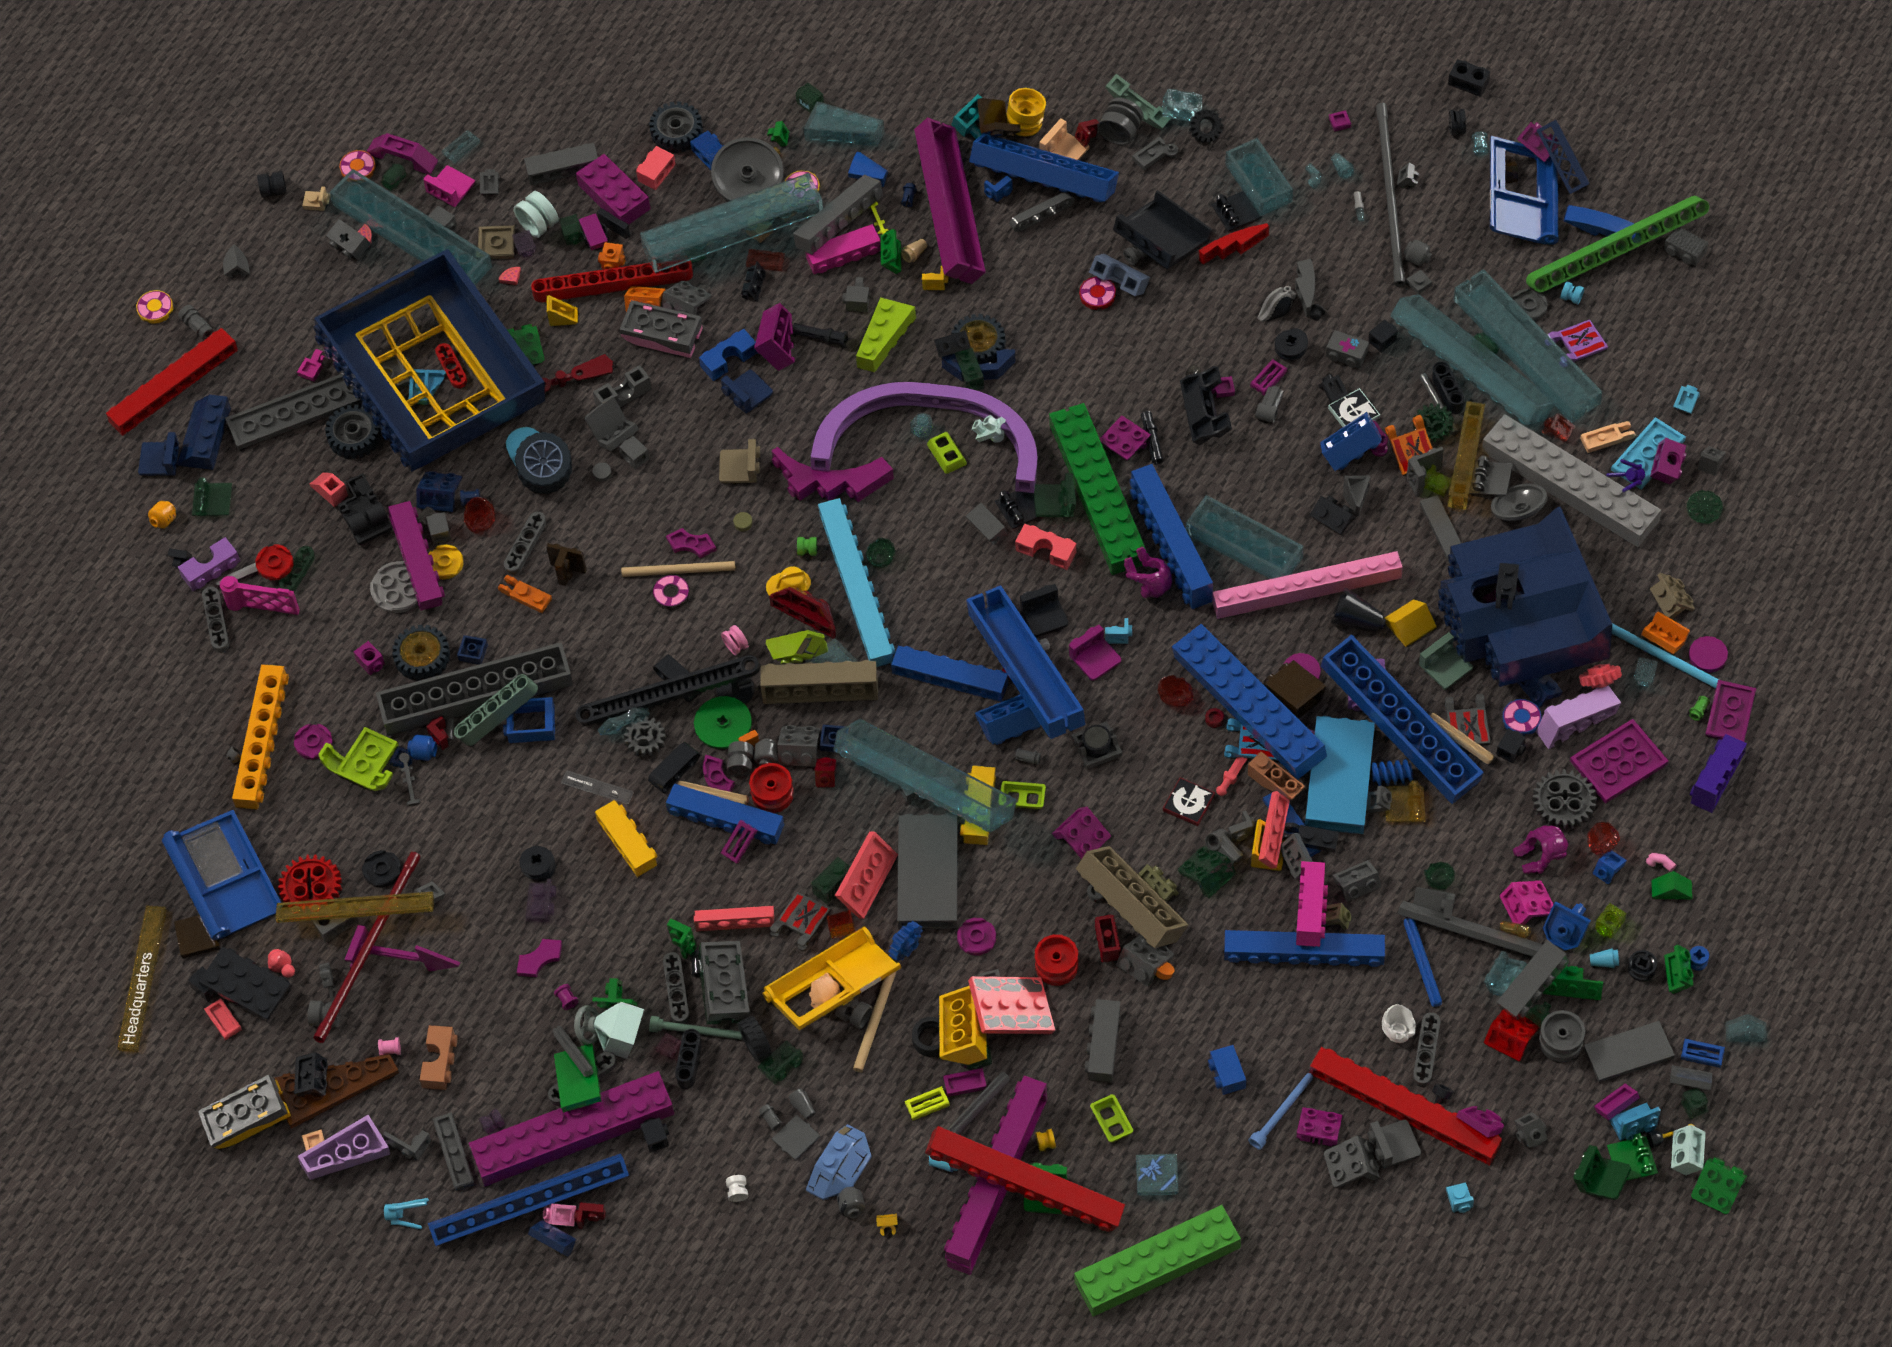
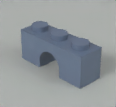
M1106 254L1095 256L1089 273L1102 280H1112L1121 284L1120 289L1134 296L1144 294L1150 280L1149 276Z

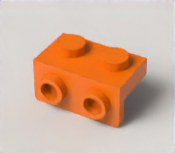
M1657 612L1652 622L1643 629L1641 635L1650 642L1661 646L1665 651L1675 654L1685 644L1690 630L1664 614Z

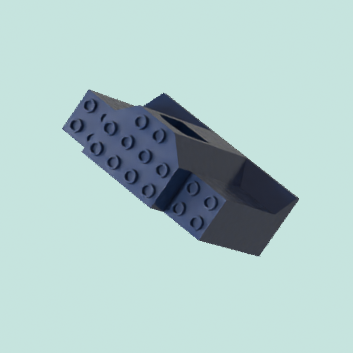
M1557 507L1538 524L1450 546L1448 573L1453 578L1441 581V588L1438 589L1440 598L1438 607L1440 612H1444L1445 624L1451 629L1450 634L1454 636V641H1456L1458 656H1462L1464 663L1485 658L1487 666L1490 665L1492 679L1497 681L1499 687L1610 659L1612 622L1561 507ZM1500 563L1519 564L1517 584H1519L1521 591L1518 592L1516 589L1512 610H1508L1507 607L1509 599H1502L1500 609L1495 608L1496 601L1481 603L1473 597V592L1477 588L1497 583Z

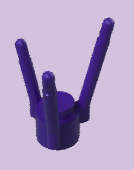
M1623 459L1620 462L1631 468L1626 472L1606 474L1607 477L1625 476L1630 482H1633L1623 488V492L1641 485L1645 478V471L1641 464H1635Z

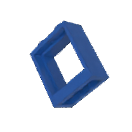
M553 697L529 699L506 718L507 724L503 725L504 736L508 737L509 743L555 740V706ZM545 711V729L514 731V713Z

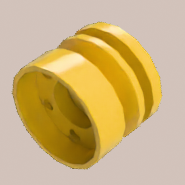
M1030 88L1017 89L1010 95L1006 113L1007 123L1021 125V132L1015 133L1016 135L1032 136L1039 132L1042 127L1046 107L1044 96Z

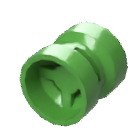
M798 537L797 555L804 556L809 553L811 556H817V537H810L809 539Z

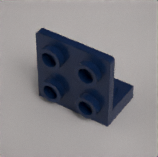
M168 432L167 440H164V442L142 443L138 469L140 476L176 475L179 441L175 432Z
M436 471L425 472L416 488L417 508L453 512L455 509V491L462 480V476L454 473L441 474Z

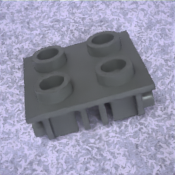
M1480 456L1475 464L1469 493L1507 496L1513 463L1489 462L1486 456Z

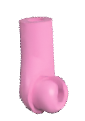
M1651 853L1646 859V863L1649 866L1654 867L1656 863H1659L1669 872H1672L1677 866L1664 854Z

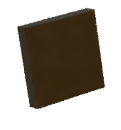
M200 915L174 921L182 958L220 949L219 939L212 940Z

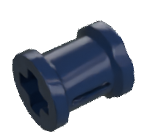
M476 489V491L468 492L460 490L461 506L465 507L467 504L481 505L480 490Z

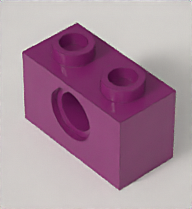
M1668 438L1659 442L1650 477L1667 484H1672L1678 480L1682 474L1681 464L1686 458V445Z

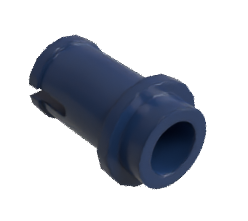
M906 183L903 187L904 194L901 204L905 207L908 200L907 207H912L917 188L913 183Z

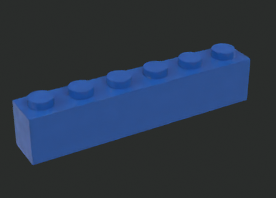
M898 645L891 664L892 674L1002 702L1009 683L1008 674L1002 670H992L983 665L976 666L963 660L957 661L947 656H937L928 651L914 650L909 646L902 647Z
M675 783L666 801L667 812L671 815L687 817L692 822L700 821L712 828L720 827L729 833H733L739 821L743 820L758 830L754 838L759 839L765 844H777L784 827V819L781 815ZM743 826L739 831V834H742V832L744 831L745 828ZM748 831V833H747V835L745 836V838H747V837L749 836L750 831Z

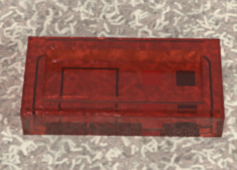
M749 249L746 267H751L758 261L763 269L782 271L785 253Z

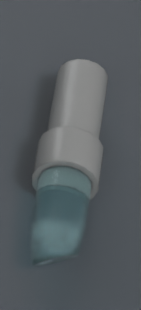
M1357 191L1354 192L1355 211L1358 220L1364 221V204L1362 203L1361 192Z

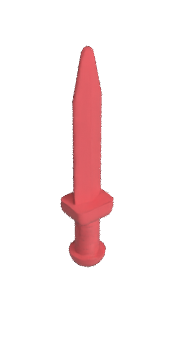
M1237 757L1229 771L1224 772L1223 782L1216 788L1218 795H1226L1229 785L1236 783L1237 775L1248 758Z

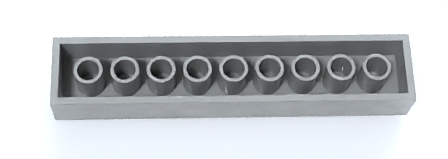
M1505 414L1483 439L1482 452L1500 463H1513V471L1534 484L1540 485L1547 492L1637 547L1640 546L1660 521L1661 509L1630 490L1623 492L1622 489L1625 487Z

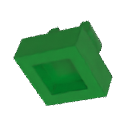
M778 121L775 124V128L768 129L767 135L772 136L771 141H775L779 146L783 147L787 146L790 131L783 121Z

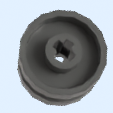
M1564 1010L1554 1011L1546 1016L1541 1025L1539 1046L1547 1058L1562 1063L1571 1061L1580 1054L1585 1036V1027L1579 1016Z

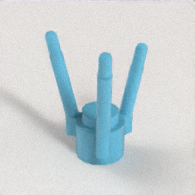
M424 1198L403 1203L385 1204V1220H391V1225L422 1229L421 1225L401 1221L399 1218L403 1217V1209L426 1206L429 1199Z

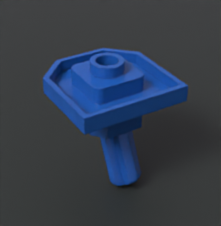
M1558 902L1553 904L1543 926L1547 940L1563 950L1576 948L1580 945L1591 921L1582 916L1586 911L1582 903L1576 904L1572 910Z

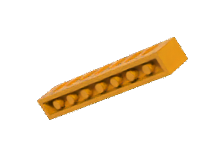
M261 664L232 797L236 808L258 809L259 803L263 802L264 793L262 789L267 784L266 770L271 765V758L269 756L270 752L274 751L273 737L278 732V724L276 723L277 719L281 718L282 709L280 705L285 700L284 686L288 684L289 675L286 674L284 666Z

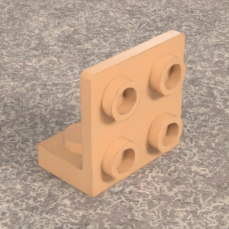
M1061 118L1039 142L1041 150L1080 160L1089 150V145L1083 147L1074 136L1067 133V122Z

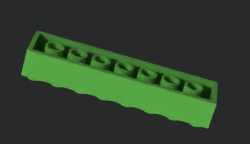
M1220 1205L1075 1272V1284L1094 1317L1240 1249L1241 1238L1224 1207Z

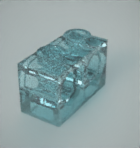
M1167 89L1163 97V117L1191 121L1190 119L1195 113L1202 111V95Z

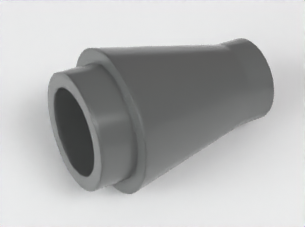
M802 1088L789 1095L790 1104L805 1119H809L816 1113L807 1092L803 1091Z

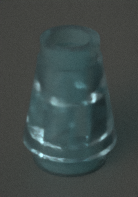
M1335 153L1331 157V161L1338 176L1344 179L1349 178L1354 173L1353 164L1340 153Z

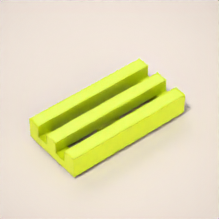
M942 1086L905 1101L912 1120L950 1106ZM938 1094H941V1096H939V1097H937V1098H935V1099L925 1101V1102H923L922 1104L917 1105V1106H915V1107H912V1106H911V1105H913V1104H916V1103H918V1102H921V1101H923V1100H926V1099H928V1098H931V1097H933V1096H936V1095H938Z

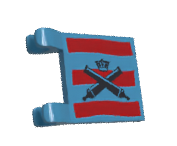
M1228 719L1226 729L1228 731L1240 730L1239 748L1233 745H1226L1224 751L1226 758L1244 757L1254 759L1260 752H1263L1271 760L1277 761L1238 720Z

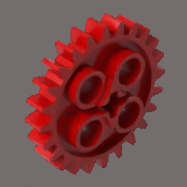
M317 854L314 855L313 859H310L309 855H307L306 860H303L300 856L298 863L292 860L293 866L286 865L287 872L282 871L283 878L278 879L281 884L278 886L279 894L284 904H288L290 910L295 907L296 913L302 909L304 915H306L308 910L314 915L315 909L319 911L322 910L321 907L323 906L327 908L328 903L334 901L333 897L339 898L337 891H342L340 885L342 884L340 871H337L336 864L332 865L331 860L326 861L324 856L318 860ZM308 870H311V871H310V877H311V880H312V882H311V889H312V893H313V898H312V899H310V891H309V888H308V887H309ZM324 890V892L317 894L318 891Z

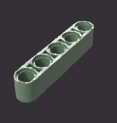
M524 674L518 675L460 722L454 729V735L467 746L474 745L537 693V684Z

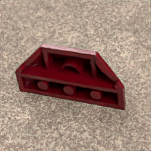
M794 587L785 588L769 596L770 606L835 639L836 632L830 606L825 600L817 599L808 591H802Z

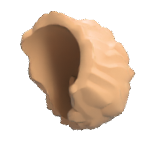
M825 973L811 983L809 996L812 1002L810 1005L815 1009L841 993L839 984L831 978L829 973Z

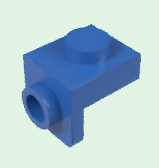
M1006 176L996 185H992L986 180L984 182L986 196L990 199L993 198L996 202L1004 196H1008L1013 190L1012 179Z

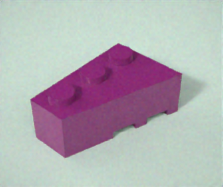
M781 303L763 311L754 347L777 371L795 362L794 357H791V349L794 348L793 342H790V335L793 334L792 314Z

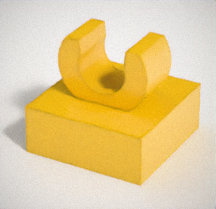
M897 1214L877 1215V1227L881 1226V1235H884L886 1227H890L892 1235L896 1233L895 1225H898Z

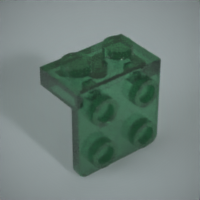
M1207 846L1199 848L1178 868L1179 874L1198 883L1202 893L1207 898L1215 894L1236 874L1228 856L1218 851L1210 850Z

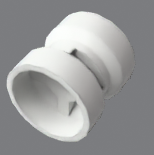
M733 1175L726 1179V1186L729 1188V1201L739 1202L748 1198V1191L745 1189L747 1184L745 1176Z

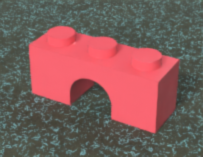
M1024 524L1015 541L1016 551L1031 557L1041 548L1051 550L1050 564L1068 570L1077 553L1076 543L1071 539H1064L1052 532L1040 530L1033 525Z

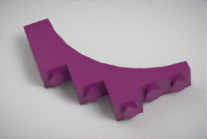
M778 447L772 450L771 461L773 465L782 470L784 477L788 480V492L792 497L796 496L799 501L817 490L818 494L822 498L825 497L828 501L846 491L850 498L854 497L859 502L894 479L893 468L883 457L857 468L823 471L813 470L810 466L797 462Z

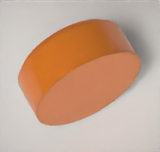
M1166 962L1158 968L1155 975L1160 979L1168 980L1174 973V967Z

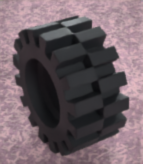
M1213 110L1199 111L1190 119L1189 132H1192L1191 136L1195 137L1196 141H1201V143L1214 141L1220 137L1219 134L1223 131L1221 129L1223 127V124H1221L1222 118H1219V114L1214 113ZM1204 119L1212 123V130L1209 133H1204L1200 129V123Z

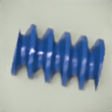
M1406 759L1403 760L1402 765L1399 760L1395 761L1394 766L1391 761H1388L1386 766L1383 762L1379 763V767H1377L1375 762L1371 765L1373 786L1376 781L1379 786L1382 785V781H1385L1386 785L1389 786L1390 780L1393 781L1394 785H1397L1398 779L1401 780L1402 784H1405L1406 778H1408L1410 783L1413 782L1411 762L1409 764Z

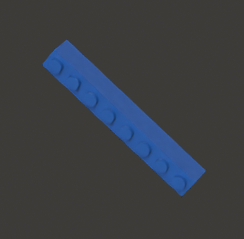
M1225 930L1224 960L1233 963L1239 961H1249L1250 963L1268 961L1272 964L1279 962L1299 964L1304 962L1311 965L1328 963L1334 966L1339 964H1349L1351 966L1368 964L1372 967L1384 965L1385 935L1325 933V939H1321L1320 947L1296 945L1297 932Z

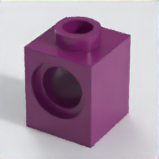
M369 641L354 651L356 661L369 675L380 671L383 665H385L382 654Z

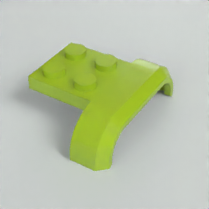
M364 727L345 757L336 752L329 743H325L319 752L321 763L331 772L370 790L379 791L384 790L393 777L392 772L385 770L384 774L381 772L399 745L397 741Z

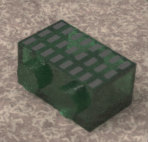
M837 857L811 882L813 894L825 904H828L835 897L850 866Z

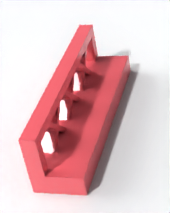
M774 906L695 911V929L697 932L771 927L774 923Z

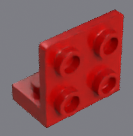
M1502 1010L1490 1025L1484 1044L1520 1061L1528 1042L1541 1025L1527 1017H1520L1517 1021L1505 1010Z

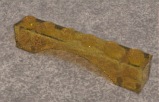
M1466 402L1458 453L1449 491L1448 507L1467 509L1485 404Z

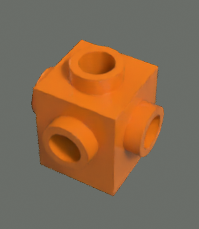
M604 243L603 251L599 252L598 263H601L602 270L624 266L625 255L623 245Z

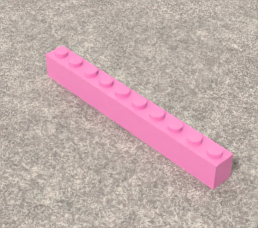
M1396 551L1214 591L1212 604L1217 619L1338 593L1344 591V588L1351 590L1401 579L1402 564Z

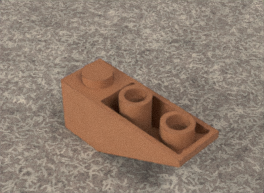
M1260 752L1248 764V775L1262 787L1273 792L1278 791L1288 799L1293 800L1305 788V785L1263 752Z

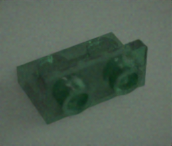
M786 1040L771 1056L767 1057L757 1066L758 1070L775 1085L778 1081H783L791 1069L801 1065L804 1059L803 1052L800 1049L794 1048Z

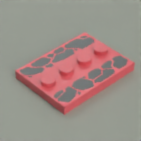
M972 976L968 980L982 1033L1052 1034L1055 1031L1041 977Z

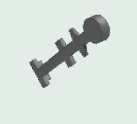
M402 753L399 759L404 763V768L401 771L406 773V778H403V782L408 784L411 801L407 802V806L419 804L420 800L414 798L411 783L415 778L414 776L410 777L409 770L413 769V767L408 766L410 757L407 753Z

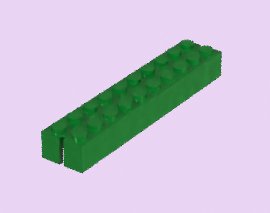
M1085 403L1069 407L1068 411L1062 409L1049 413L1050 428L1111 575L1126 571L1124 560L1128 557H1132L1135 568L1143 566L1136 550L1140 547L1145 548Z

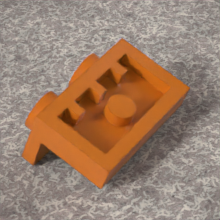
M631 286L624 295L625 311L627 312L631 300L661 307L663 292L666 289Z

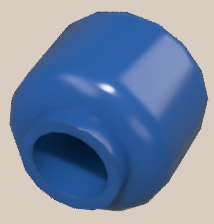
M415 735L412 741L409 740L407 750L411 753L413 759L429 761L437 753V742L434 741L432 736Z

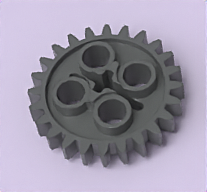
M1563 769L1562 774L1555 770V775L1548 772L1547 778L1542 776L1541 782H1537L1536 788L1533 790L1532 801L1534 802L1533 808L1537 809L1536 815L1542 814L1541 820L1548 819V825L1554 822L1555 826L1559 827L1561 824L1564 830L1566 825H1570L1574 829V823L1581 826L1582 820L1587 822L1588 816L1592 817L1593 815L1592 810H1595L1597 797H1595L1596 791L1591 790L1593 784H1586L1587 777L1581 780V773L1574 776L1573 770L1567 774L1565 769ZM1551 789H1557L1558 791L1553 792ZM1551 806H1556L1558 809H1553ZM1570 807H1577L1578 809H1577V810H1574V809H1571Z

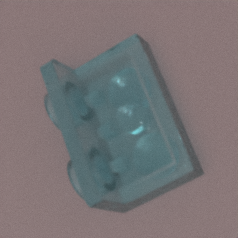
M1501 951L1484 980L1489 992L1502 996L1527 963L1511 959L1506 952Z

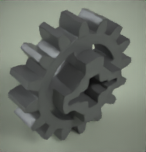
M646 716L643 721L640 718H637V723L631 721V727H626V733H624L625 745L628 747L629 752L634 751L635 756L642 753L644 758L646 753H649L650 756H653V751L659 753V747H664V741H666L665 729L661 726V722L656 723L655 718L648 721Z

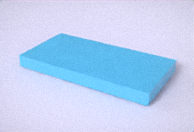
M1655 417L1612 465L1611 471L1615 473L1626 472L1631 468L1621 463V459L1641 464L1645 471V478L1642 484L1636 487L1642 490L1652 479L1650 473L1658 443L1668 438L1682 444L1686 436Z

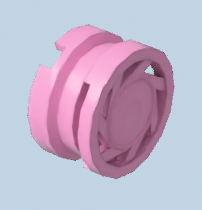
M736 625L730 627L729 631L721 633L723 642L733 655L736 656L740 653V650H745L749 647L746 637Z

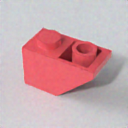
M323 472L309 484L333 507H336L348 497L345 484L333 473Z

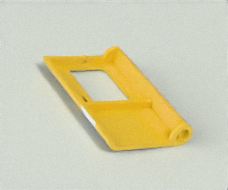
M864 926L765 986V992L762 994L768 1003L772 1002L798 1030H802L901 969V965L893 961L875 944L871 933ZM825 973H829L845 989L801 1017H798L785 1004L786 1001L811 987V983Z

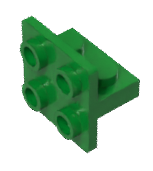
M609 978V983H606L605 994L608 995V998H592V1002L604 1009H609L612 1005L620 1002L637 1006V1002L632 999H622L623 982L617 978Z

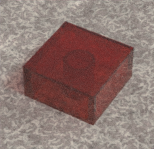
M851 910L827 916L828 928L832 939L856 932Z

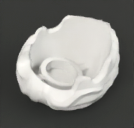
M1399 1004L1392 1005L1387 1009L1382 1018V1030L1391 1041L1404 1043L1415 1034L1416 1023L1409 1009Z

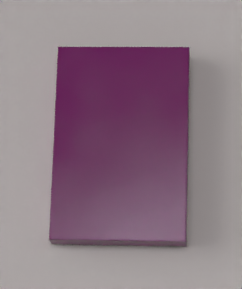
M1718 680L1705 736L1723 739L1725 734L1744 742L1756 688Z

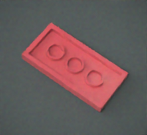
M876 832L868 833L835 894L859 919L865 918L898 856Z

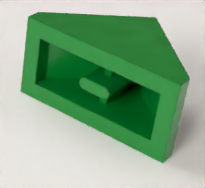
M1674 871L1651 880L1652 899H1692V881Z

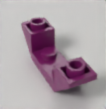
M388 133L374 138L366 151L371 156L383 159L385 154L388 153L412 161L414 170L431 175L438 163V159L419 143Z

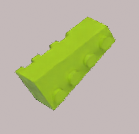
M880 297L856 355L857 368L875 372L888 356V352L895 347L898 339L905 334L908 326L915 321V306Z

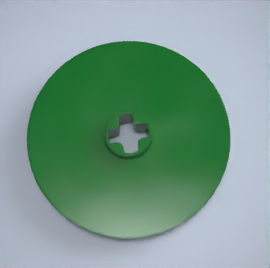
M727 696L708 700L698 709L694 718V728L698 738L707 746L716 749H727L730 743L738 741L739 737L749 733L752 726L751 714L746 705L738 699ZM722 720H726L724 725H720V722H722Z

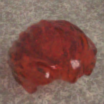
M482 497L471 499L465 506L464 522L467 528L472 532L481 533L493 525L495 511L492 503Z
M1170 675L1159 681L1157 689L1159 697L1166 705L1171 707L1185 706L1193 700L1192 687L1185 678H1177L1175 675Z
M1609 822L1596 823L1587 833L1588 846L1591 852L1596 855L1611 852L1620 841L1619 832Z

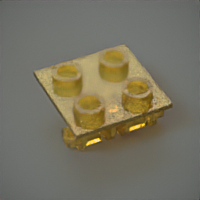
M1411 781L1409 786L1385 787L1392 792L1390 810L1386 811V822L1425 821L1424 786H1420L1418 781Z

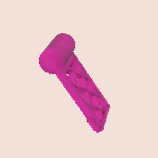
M226 576L220 581V588L227 608L232 611L240 610L243 607L299 614L300 609L294 591L238 583V580L233 576Z

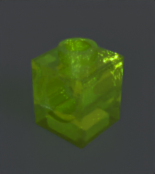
M1609 903L1596 920L1595 929L1600 935L1608 936L1612 939L1625 922L1626 913ZM1605 921H1612L1613 924H1607Z

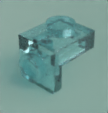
M1639 657L1634 675L1637 685L1648 687L1649 684H1653L1658 661Z

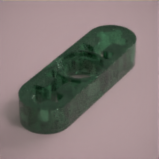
M302 546L298 549L293 558L292 570L295 567H301L302 571L295 574L291 570L286 577L280 579V588L296 591L315 560V553L312 547ZM307 553H309L310 556H305V558H303V554L306 555ZM291 581L292 585H288L287 587H285L284 584H289Z

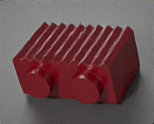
M1114 915L1095 917V931L1101 962L1117 961L1121 953V947Z

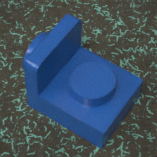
M1609 850L1598 860L1593 874L1609 884L1614 874L1624 867L1627 860L1614 851Z

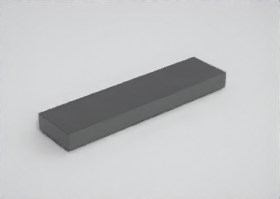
M1438 495L1421 500L1420 506L1449 563L1450 546L1461 544Z
M452 1112L433 1118L455 1191L475 1185Z

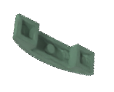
M1116 74L1105 87L1114 98H1125L1137 104L1144 114L1142 121L1162 130L1173 116L1160 106L1155 108L1129 88L1130 84Z

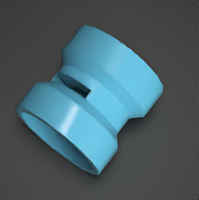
M1566 282L1560 298L1571 300L1572 303L1578 305L1582 299L1584 287H1576L1572 283Z

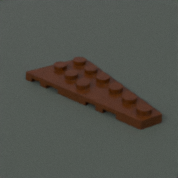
M390 1054L366 1058L365 1061L345 1062L344 1065L339 1066L329 1065L326 1077V1095L324 1096L317 1093L300 1097L295 1095V1074H282L283 1076L275 1077L274 1079L278 1081L281 1088V1100L287 1104L291 1116L287 1117L286 1120L292 1129L399 1074V1070Z

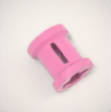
M399 1037L388 1041L379 1039V1055H401Z

